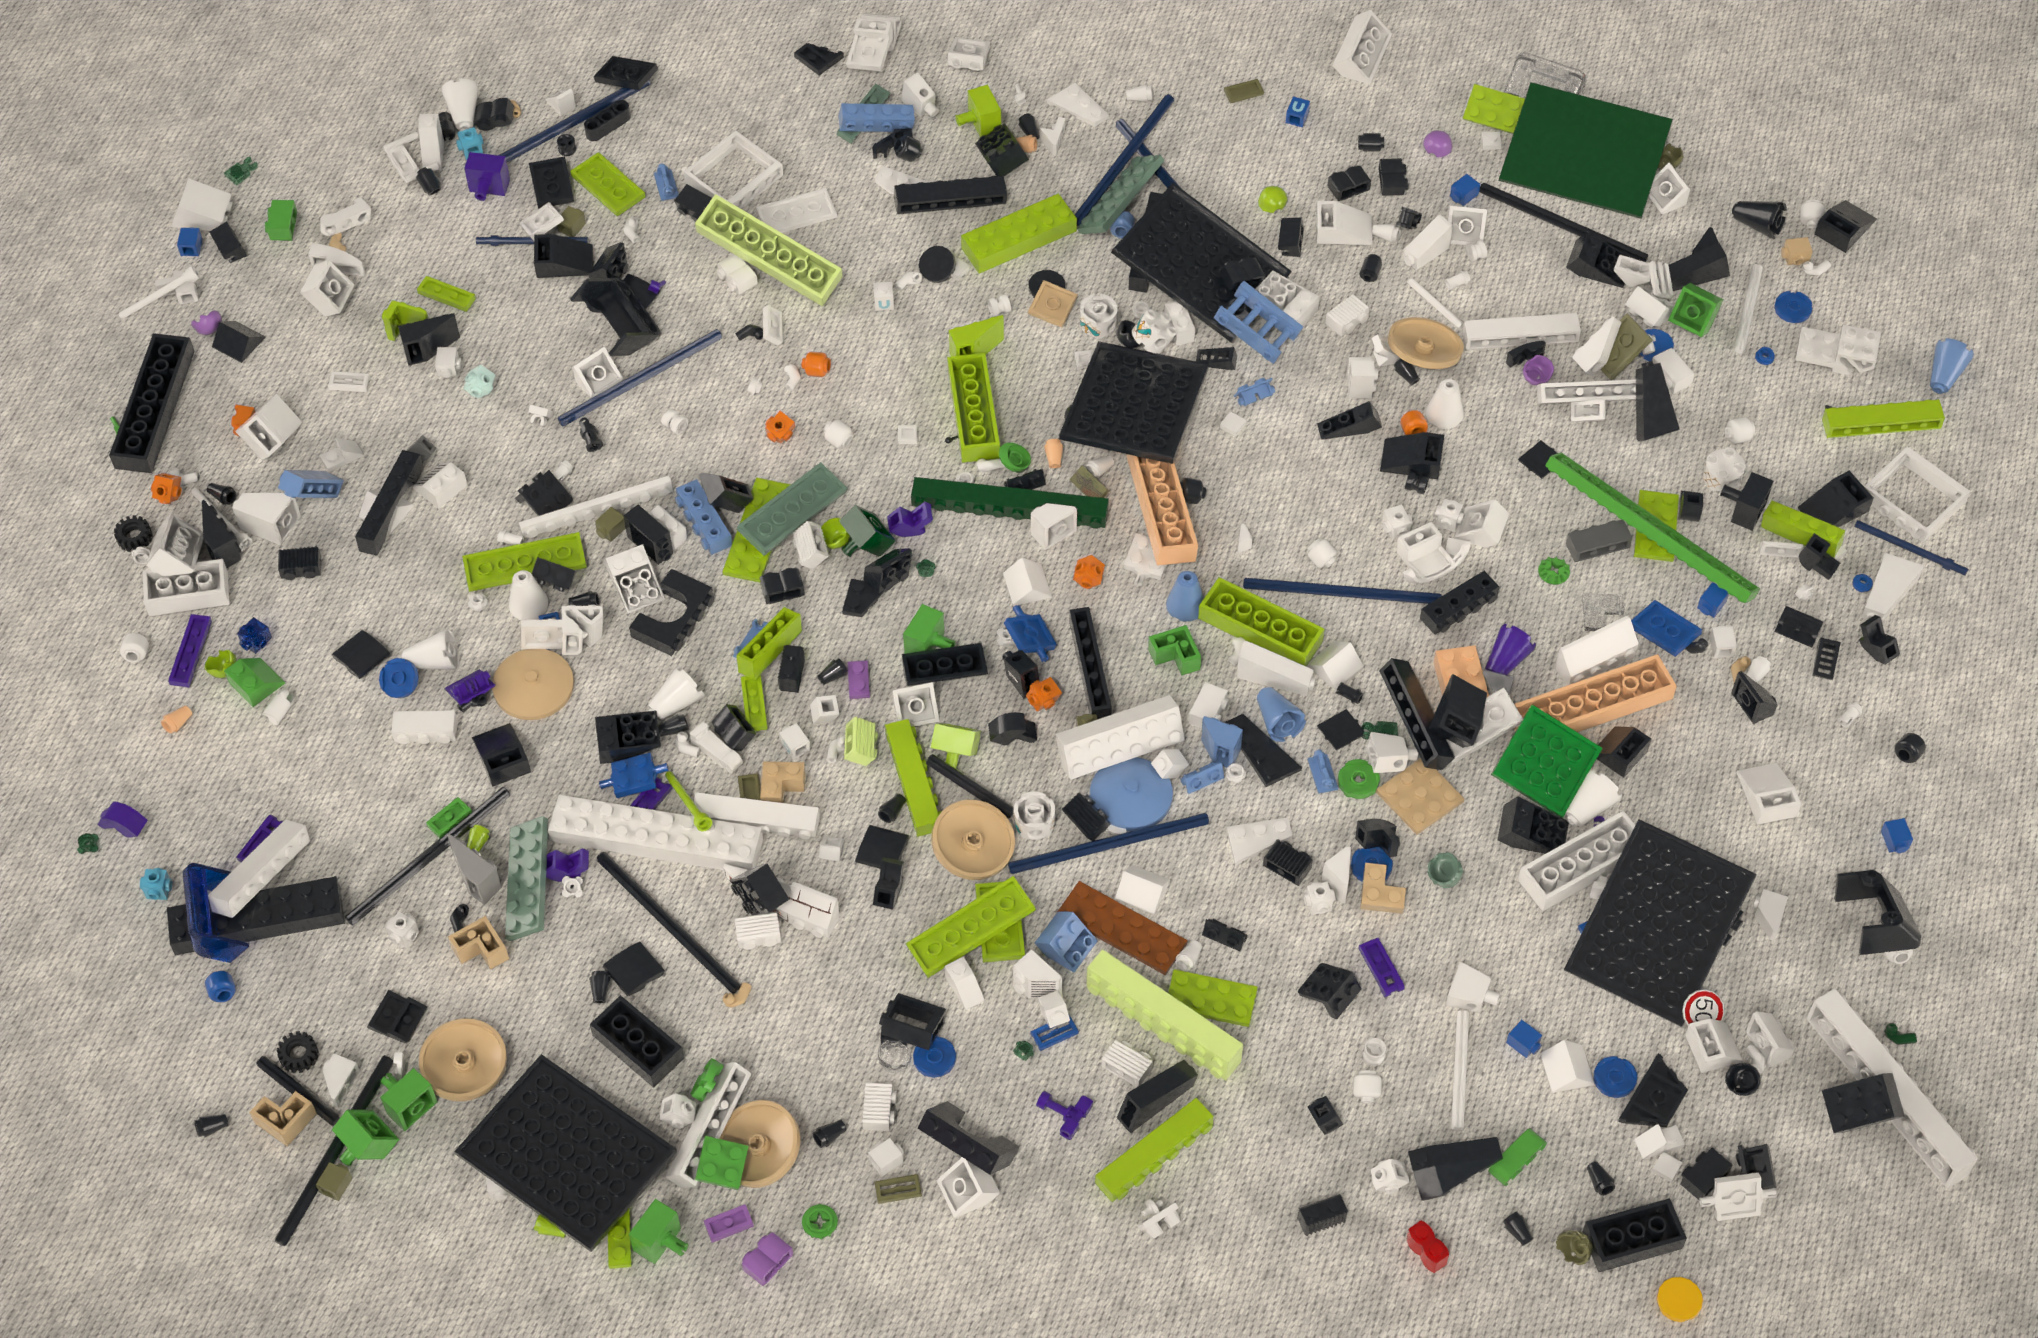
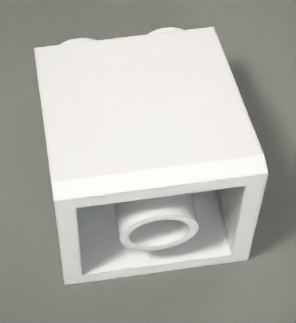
M188 178L171 227H193L206 231L213 230L227 221L228 216H225V212H230L233 202L229 200L232 194Z
M242 493L232 507L240 530L278 545L282 544L301 517L296 499L286 496L284 493Z

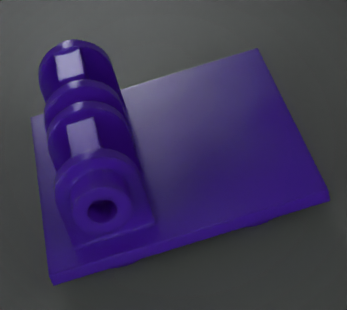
M479 669L444 689L461 705L470 702L472 698L488 692L491 688L495 687V684L489 679L490 675L487 670L483 672Z

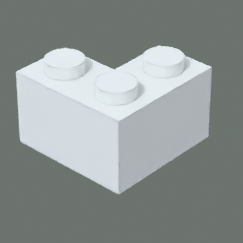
M1349 357L1347 366L1349 398L1372 399V393L1376 392V380H1378V369L1375 368L1372 357Z

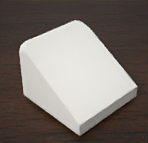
M1241 524L1238 553L1252 548V536L1245 524Z
M824 836L820 845L819 858L840 861L845 839Z

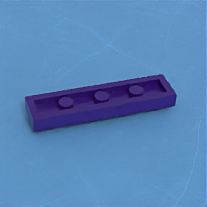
M190 615L168 679L169 685L190 687L212 622L210 616Z

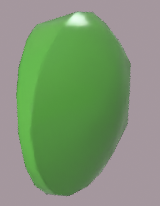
M1010 442L1001 445L999 448L1000 460L1007 469L1016 473H1022L1027 469L1031 462V456L1024 447Z

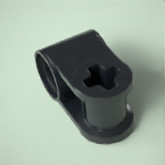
M1402 206L1399 221H1397L1396 225L1408 229H1417L1416 225L1420 223L1422 213Z

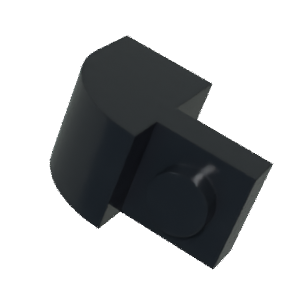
M1681 490L1678 519L1699 522L1703 509V493Z
M1815 533L1809 538L1799 553V561L1806 570L1814 569L1828 580L1833 576L1841 563L1826 553L1831 544Z
M1874 615L1860 624L1863 637L1859 639L1860 644L1877 662L1886 665L1900 655L1897 639L1885 634L1880 616Z
M1005 713L988 723L991 742L1005 746L1015 739L1029 743L1037 741L1035 722L1026 720L1024 713Z
M1375 818L1357 821L1355 839L1364 849L1380 847L1389 857H1396L1398 847L1400 846V838L1396 835L1397 826L1387 820Z
M883 857L879 880L874 890V906L894 909L903 883L904 861Z

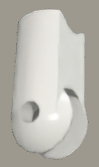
M286 689L278 691L262 715L267 716L271 723L278 725L292 706L294 696L289 695V690Z

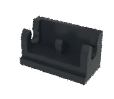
M1302 217L1281 218L1278 250L1289 251L1282 252V256L1301 257L1304 234Z
M227 221L209 231L224 259L235 255L229 259V263L247 257L246 252Z
M1785 606L1774 632L1812 648L1824 621Z

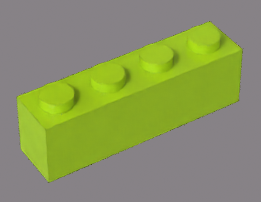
M1771 500L1763 513L1762 528L1795 543L1805 546L1809 538L1815 533L1831 544L1826 553L1832 557L1836 556L1843 544L1845 530Z
M783 607L736 655L738 673L755 680L780 655L784 649L783 646L789 645L802 632L801 615Z

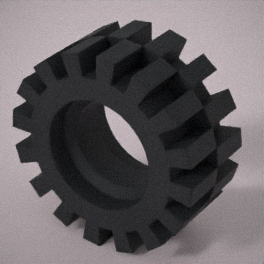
M133 515L132 519L127 516V520L124 521L122 518L120 520L121 524L117 523L115 525L114 536L122 550L126 549L127 552H131V549L136 550L137 547H143L144 545L147 547L149 545L148 542L152 541L151 537H153L149 523L146 519L143 520L141 516L138 519L136 515ZM132 530L141 531L136 537H126L127 533Z
M296 1031V1035H293L292 1032L288 1033L290 1037L284 1036L282 1038L284 1042L279 1041L277 1056L281 1065L285 1067V1070H291L292 1073H296V1070L299 1073H303L304 1068L308 1071L310 1069L309 1065L314 1066L316 1064L314 1060H318L317 1053L319 1051L315 1040H313L311 1035L308 1036L306 1032H303L302 1035L300 1031ZM302 1046L306 1049V1053L302 1057L296 1059L290 1057V1052L294 1047Z

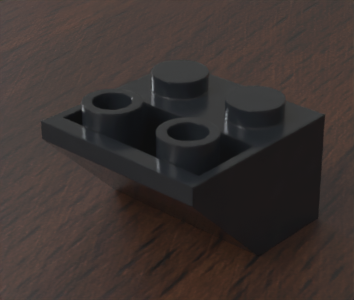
M623 242L605 249L589 272V278H620L622 274H626L629 265Z
M699 474L707 500L714 507L740 513L753 500L748 484L720 475Z
M910 548L894 549L867 565L864 570L863 580L878 594L884 590H890L900 581H905L909 576L912 550Z
M1615 726L1598 744V746L1602 747V750L1597 760L1624 778L1648 752L1652 738L1635 727Z

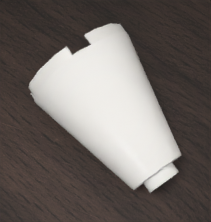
M465 78L459 79L460 82L450 80L442 86L443 97L455 127L460 131L474 126L478 97L477 83Z
M1445 379L1439 384L1426 407L1427 420L1436 425L1437 428H1454L1464 418L1459 385L1452 379Z
M522 570L514 574L509 597V610L519 620H536L539 618V615H543L547 611L548 597L530 572Z
M443 630L404 649L400 655V658L409 660L417 669L453 670L459 666L458 648L454 649L453 642H456L450 630Z
M678 666L648 704L650 708L648 711L656 710L657 719L659 718L662 721L701 700L705 695L702 690L699 692L696 689L698 685Z
M1597 770L1589 771L1566 811V820L1574 827H1582L1622 799V794H1617L1619 788L1604 774L1601 773L1599 776L1594 774Z

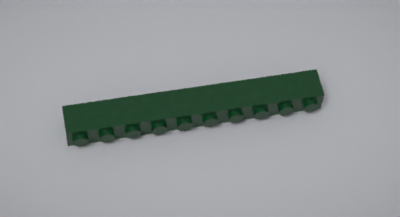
M914 477L911 506L917 508L923 502L931 504L932 509L937 511L950 510L956 513H974L978 516L985 514L993 515L996 518L1012 517L1015 520H1031V512L1035 508L1041 507L1046 503L1074 506L1077 509V527L1083 525L1098 529L1106 527L1109 498Z

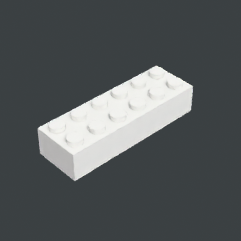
M1170 695L1055 734L1062 768L1070 780L1185 741L1179 706Z
M1622 811L1521 867L1518 881L1543 912L1593 884L1599 876L1605 877L1612 873L1635 824Z

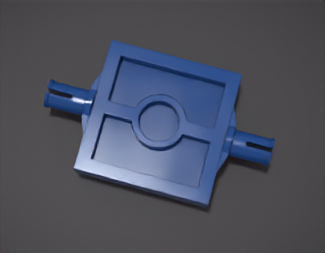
M1015 605L1012 609L1016 617L1006 618L1004 622L1018 650H1022L1025 654L1037 653L1041 662L1048 661L1049 657L1045 651L1054 650L1057 644L1041 615L1025 614L1020 605Z
M651 752L611 763V778L599 781L601 789L613 786L616 798L656 788L657 774L669 771L668 764L664 763L655 766Z

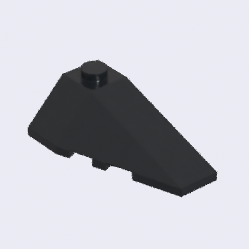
M1497 1137L1431 1145L1408 1151L1422 1201L1446 1195L1460 1183L1462 1185L1471 1176L1478 1172H1483L1503 1159Z

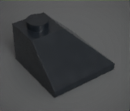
M1742 671L1738 672L1731 694L1751 722L1755 724L1773 716L1777 708L1776 699Z

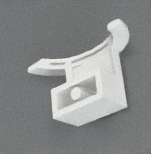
M1432 522L1399 536L1397 539V554L1410 568L1403 572V577L1406 581L1416 584L1441 578L1461 564L1469 552L1471 541L1462 544L1460 551L1452 559L1441 546L1442 534Z

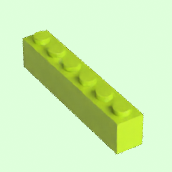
M1939 399L1841 408L1832 407L1825 409L1822 417L1827 438L1941 429L1945 420Z
M909 719L885 724V735L916 835L919 837L931 834L935 821L941 811H937L938 799L936 794L931 792L933 788L931 777H927L925 773L928 771L925 759L921 760L920 757L922 754L921 745L915 741L917 737L915 726L910 725Z
M1197 1098L1193 1099L1095 1175V1184L1111 1202H1114L1116 1199L1122 1200L1129 1193L1128 1190L1134 1185L1135 1187L1140 1186L1148 1174L1151 1172L1152 1174L1157 1173L1166 1160L1171 1161L1175 1159L1179 1154V1150L1184 1146L1186 1148L1190 1147L1196 1141L1197 1136L1201 1133L1203 1135L1207 1134L1213 1127L1214 1116Z

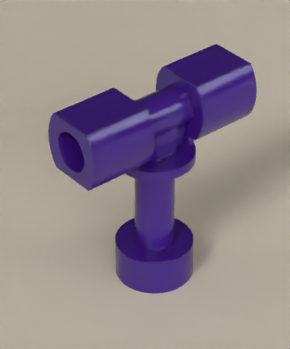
M1043 1091L1037 1100L1036 1106L1042 1110H1046L1048 1107L1063 1115V1121L1065 1122L1060 1128V1135L1068 1140H1072L1079 1129V1121L1082 1117L1086 1118L1092 1109L1093 1101L1082 1095L1075 1107L1070 1105L1067 1108L1052 1100V1094Z

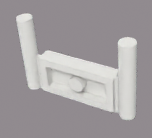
M417 132L383 146L389 160L405 183L416 180L417 172L419 171V168L404 147L405 144L419 139ZM437 163L426 167L427 169L431 168L433 172L439 170Z

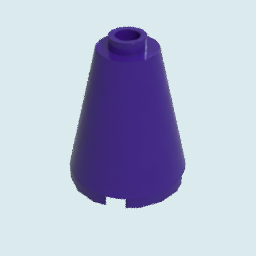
M1503 624L1499 629L1484 670L1488 669L1508 675L1535 650L1536 643L1534 642L1532 645L1530 642L1531 637L1523 630L1513 625L1511 628L1506 627L1507 624Z

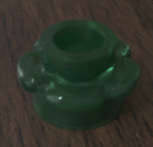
M927 559L918 562L916 565L918 574L921 577H931L936 568L935 563Z
M1016 1042V1047L1013 1049L1016 1056L1024 1061H1027L1029 1057H1033V1046L1029 1042Z

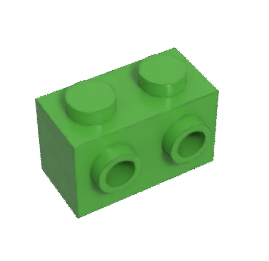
M272 200L271 207H268L267 211L268 222H265V232L268 233L270 240H293L298 213L294 200Z

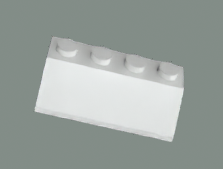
M1371 10L1354 17L1333 63V67L1342 77L1367 84L1371 83L1392 36L1388 28Z
M170 513L157 531L146 566L154 573H159L162 576L192 573L203 542V533Z
M1627 615L1560 648L1555 670L1566 685L1585 680L1590 676L1599 675L1603 670L1607 668L1612 669L1619 662L1625 659L1628 661L1635 657L1638 641L1630 617Z

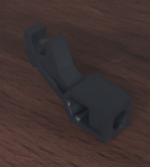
M912 128L894 129L893 133L875 143L872 147L873 159H877L878 153H883L884 158H887L889 149L894 147L895 141L901 136L907 135L913 138Z

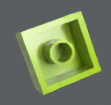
M988 84L967 90L968 112L955 115L956 123L958 126L972 122L980 137L988 135L996 126L1001 125V109Z
M942 722L936 723L930 748L947 752L945 762L956 769L959 755L973 756L977 754L981 730Z

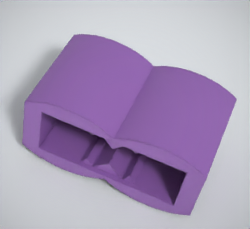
M773 1232L768 1236L764 1235L759 1240L758 1247L753 1251L747 1252L742 1259L743 1271L762 1286L766 1285L793 1256L792 1247Z

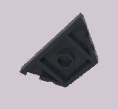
M1658 1053L1619 1117L1618 1122L1646 1126L1659 1124L1660 1127H1667L1688 1089L1678 1080L1672 1068L1669 1069L1661 1054Z

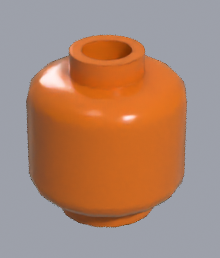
M811 351L802 359L801 366L802 369H805V373L808 376L824 377L826 373L830 372L831 360L823 352Z
M1409 411L1401 418L1400 424L1405 435L1427 432L1428 423L1420 411Z

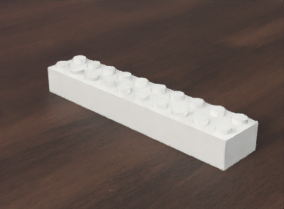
M558 795L548 828L550 840L555 843L723 870L724 864L747 870L755 868L763 842L762 827L712 820L711 828L701 832L694 825V816Z
M1834 988L1814 1000L1807 1016V1021L1856 1080L1883 1073H1893L1905 1117L1890 1121L1945 1188L1949 1189L1968 1177L1977 1161L1973 1149L1967 1147L1962 1141L1960 1134L1947 1123L1945 1116L1936 1110L1932 1105L1931 1099L1921 1092L1916 1081L1906 1074L1901 1063L1890 1055L1888 1048L1875 1037L1874 1031L1867 1027L1861 1020L1859 1013L1850 1007L1845 996L1841 993L1839 994Z

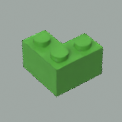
M1187 625L1149 636L1148 651L1155 666L1174 660L1181 676L1200 670L1201 655Z

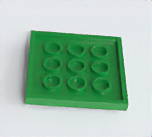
M1531 705L1491 775L1551 813L1563 818L1600 754L1602 747L1536 706Z

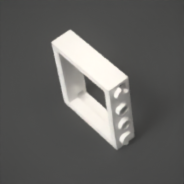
M735 131L721 143L714 146L707 154L701 156L692 166H689L684 171V178L686 184L712 198L716 194L725 199L698 178L736 148L740 149L766 168L765 171L727 200L742 209L783 176V165Z
M1908 446L1864 486L1874 497L1872 506L1881 515L1887 516L1894 521L1896 526L1904 528L1914 539H1919L1923 543L1967 502L1971 492ZM1902 465H1905L1954 500L1927 528L1876 492Z

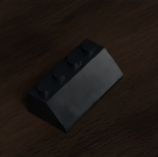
M982 643L902 654L906 686L988 674Z

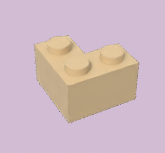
M763 761L761 801L783 803L784 791L804 792L806 776L804 762Z
M1365 863L1360 909L1402 914L1406 888L1385 886L1386 865Z
M486 916L448 936L451 948L461 964L481 954L490 970L509 960L505 945Z
M296 1091L282 1107H279L264 1096L249 1112L256 1125L287 1147L317 1114L312 1102Z

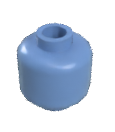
M1123 211L1111 225V233L1115 237L1123 238L1135 225V218L1131 213Z

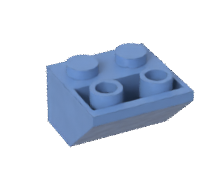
M1204 716L1202 720L1201 741L1212 762H1221L1222 766L1228 768L1236 762L1241 751L1243 729L1233 724L1229 725L1220 722L1216 718Z
M1057 912L1035 941V944L1045 956L1068 970L1075 972L1098 940L1074 912Z

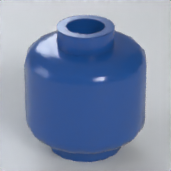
M226 971L213 972L205 980L207 994L214 1002H227L236 992L233 978Z

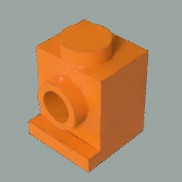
M235 405L236 415H233L231 420L235 435L239 436L235 431L256 412L254 407Z

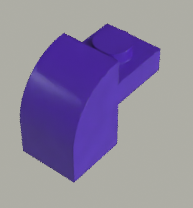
M923 502L913 511L899 507L887 516L889 532L900 537L924 534L926 532L925 526L933 520L931 504Z
M113 801L110 807L102 812L101 819L97 825L103 829L115 828L123 836L131 838L138 837L148 820L132 807Z
M582 848L570 855L558 850L548 853L546 878L562 882V879L566 876L569 878L581 877V873L588 870L589 851Z

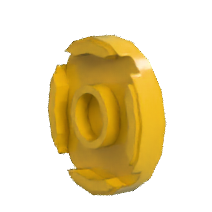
M1672 1277L1664 1281L1659 1287L1656 1297L1662 1314L1676 1322H1685L1695 1318L1700 1312L1703 1303L1702 1293L1698 1286L1691 1280L1683 1277Z

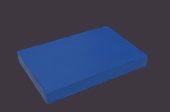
M1657 600L1650 603L1631 620L1635 632L1674 657L1702 634L1701 628Z

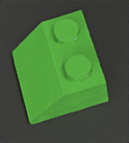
M261 658L239 659L224 670L228 683L252 707L285 684V681Z

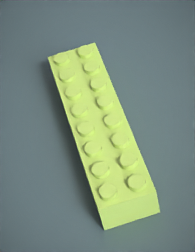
M716 194L695 223L697 233L822 307L843 277L842 268Z
M1103 949L1087 967V987L1090 993L1103 997L1109 1006L1118 1007L1127 1018H1134L1140 1022L1139 1024L1143 1029L1156 1033L1162 1042H1169L1174 1045L1177 1052L1190 1056L1196 1065L1209 1069L1215 1078H1222L1226 1081L1241 1063L1243 1043Z

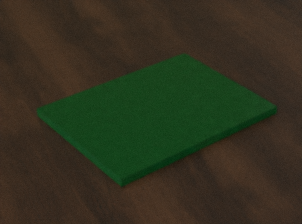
M1530 82L1498 181L1642 219L1673 119Z

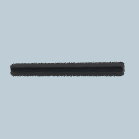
M934 754L928 757L926 761L928 766L976 798L998 808L1007 818L1012 817L1014 814L1013 806Z
M261 1056L257 1060V1066L291 1094L296 1091L312 1102L317 1115L327 1123L334 1126L338 1122L340 1117L336 1112L266 1056Z

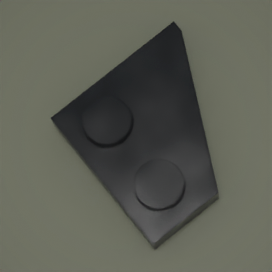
M806 43L794 52V57L820 76L844 58V52L838 50V53L828 51L827 47H818L814 44Z
M851 579L842 614L863 617L868 612V609L878 601V598L887 591L884 590L878 594L865 581Z

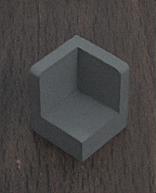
M422 435L406 451L420 454L423 463L437 448Z

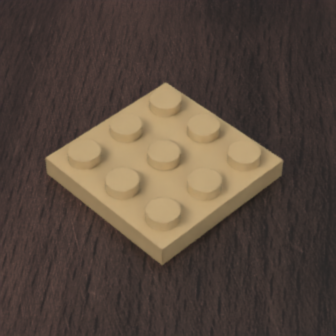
M1421 758L1376 789V793L1416 835L1464 802L1461 794L1436 769L1424 767Z

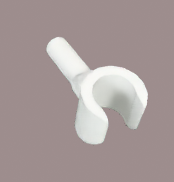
M1016 84L1017 94L1014 95V100L1018 105L1026 103L1025 92H1022L1019 84Z

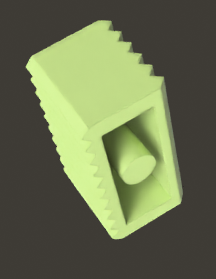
M854 717L845 726L844 759L867 766L877 756V750L875 749V742L878 737V733L875 731L876 724Z

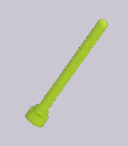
M671 771L666 772L665 777L694 816L696 828L701 832L709 830L712 826V820L709 815L701 813Z

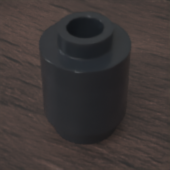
M1363 133V135H1358V150L1377 152L1384 148V137H1381V133Z
M424 167L417 172L416 179L425 193L431 196L441 190V183L431 168L427 169Z
M1376 254L1368 255L1361 267L1360 277L1366 282L1376 281L1382 267V259Z

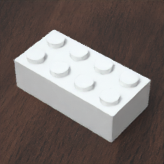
M223 559L197 562L194 571L188 574L162 576L150 569L143 570L144 605L149 616L230 605L228 571Z

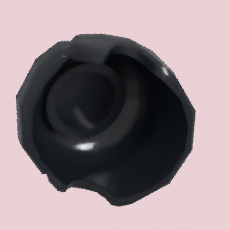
M1128 320L1121 321L1116 336L1125 347L1137 348L1143 343L1141 342L1139 345L1135 341L1132 329L1136 323Z
M1734 1064L1726 1072L1725 1083L1734 1094L1748 1096L1754 1094L1759 1089L1761 1075L1757 1068L1751 1064Z

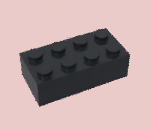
M621 995L590 1023L592 1036L653 1088L684 1059L682 1047Z
M1670 1198L1586 1221L1582 1231L1592 1243L1591 1255L1598 1273L1681 1250L1687 1240Z

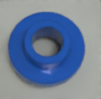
M1762 347L1755 354L1756 361L1762 365L1773 363L1775 358L1773 350L1769 347Z
M1858 574L1853 578L1852 585L1859 592H1867L1872 588L1873 581L1868 575Z

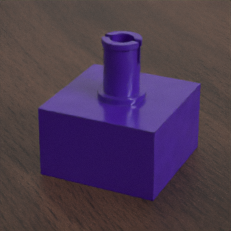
M469 152L464 167L469 192H475V198L480 201H484L487 194L505 196L510 182L506 156Z

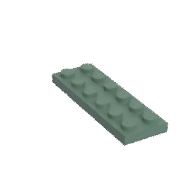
M1149 155L1133 158L1130 162L1131 164L1121 172V176L1111 184V188L1102 195L1098 204L1092 207L1088 216L1082 219V223L1077 228L1079 233L1106 232L1165 161L1161 155Z
M820 462L737 526V530L765 556L792 535L795 530H798L803 523H806L805 521H810L844 495L848 488Z
M544 816L510 828L505 939L508 941H514L544 930L548 819Z

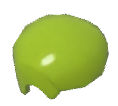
M1278 186L1264 188L1258 199L1259 207L1269 213H1274L1278 209L1282 210L1288 202L1286 192Z
M838 517L829 519L821 526L826 547L830 549L843 547L850 538L848 532L839 522L840 518Z
M219 650L217 657L209 656L207 658L204 670L215 678H225L224 670L237 661L236 655L230 650Z

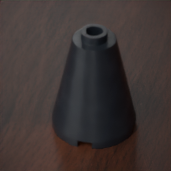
M1739 201L1732 208L1734 219L1772 239H1775V233L1777 235L1780 234L1786 219L1783 216V211H1787V206L1783 202Z

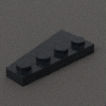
M1244 714L1225 722L1226 724H1233L1243 729L1241 750L1265 787L1302 771V767Z

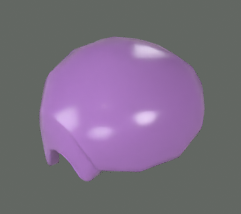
M1434 130L1424 138L1423 146L1428 154L1433 153L1436 157H1444L1451 153L1452 141L1446 132Z
M213 310L207 316L200 315V321L196 322L193 320L191 326L201 335L213 334L217 330L219 322H222L221 314Z
M1535 355L1525 363L1522 374L1526 381L1531 385L1537 386L1550 380L1553 375L1554 366L1552 361L1546 356Z

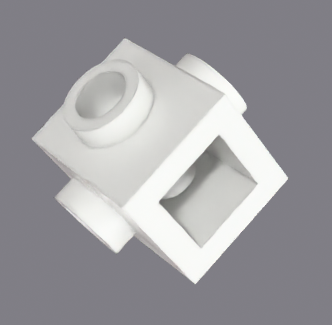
M1444 499L1442 505H1438L1435 512L1437 517L1436 526L1455 532L1457 525L1462 524L1465 513H1462L1463 504Z
M1402 504L1386 509L1383 512V529L1386 533H1389L1391 539L1410 532L1411 525L1413 524L1412 517L1406 513Z
M1314 882L1307 886L1306 894L1303 895L1305 906L1309 907L1311 915L1332 911L1335 893L1333 889L1329 888L1328 882Z
M400 911L391 917L386 926L390 941L407 948L419 934L416 919L410 914L404 915Z
M675 1093L662 1100L660 1120L671 1124L674 1128H684L694 1122L696 1102L688 1099L685 1095Z
M1394 1159L1383 1160L1378 1163V1166L1371 1169L1372 1182L1375 1189L1386 1192V1194L1396 1193L1400 1187L1410 1182L1405 1163Z

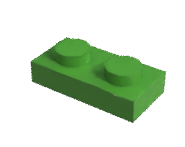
M457 797L427 821V827L441 838L469 815L472 810Z

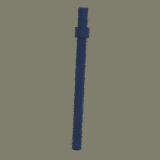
M499 235L476 237V244H491V246H499V244H534L531 237H499ZM567 237L588 243V237Z
M1857 520L1854 526L1942 565V568L1948 571L1953 570L1966 576L1969 570L1955 563L1953 559L1943 558L1862 521Z

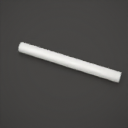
M1413 278L1409 279L1408 285L1458 329L1463 327L1464 323L1417 281Z

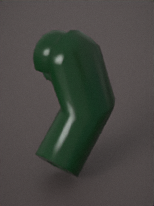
M1889 1023L1886 1025L1885 1036L1895 1044L1903 1045L1917 1042L1915 1032L1902 1034L1898 1031L1896 1024Z

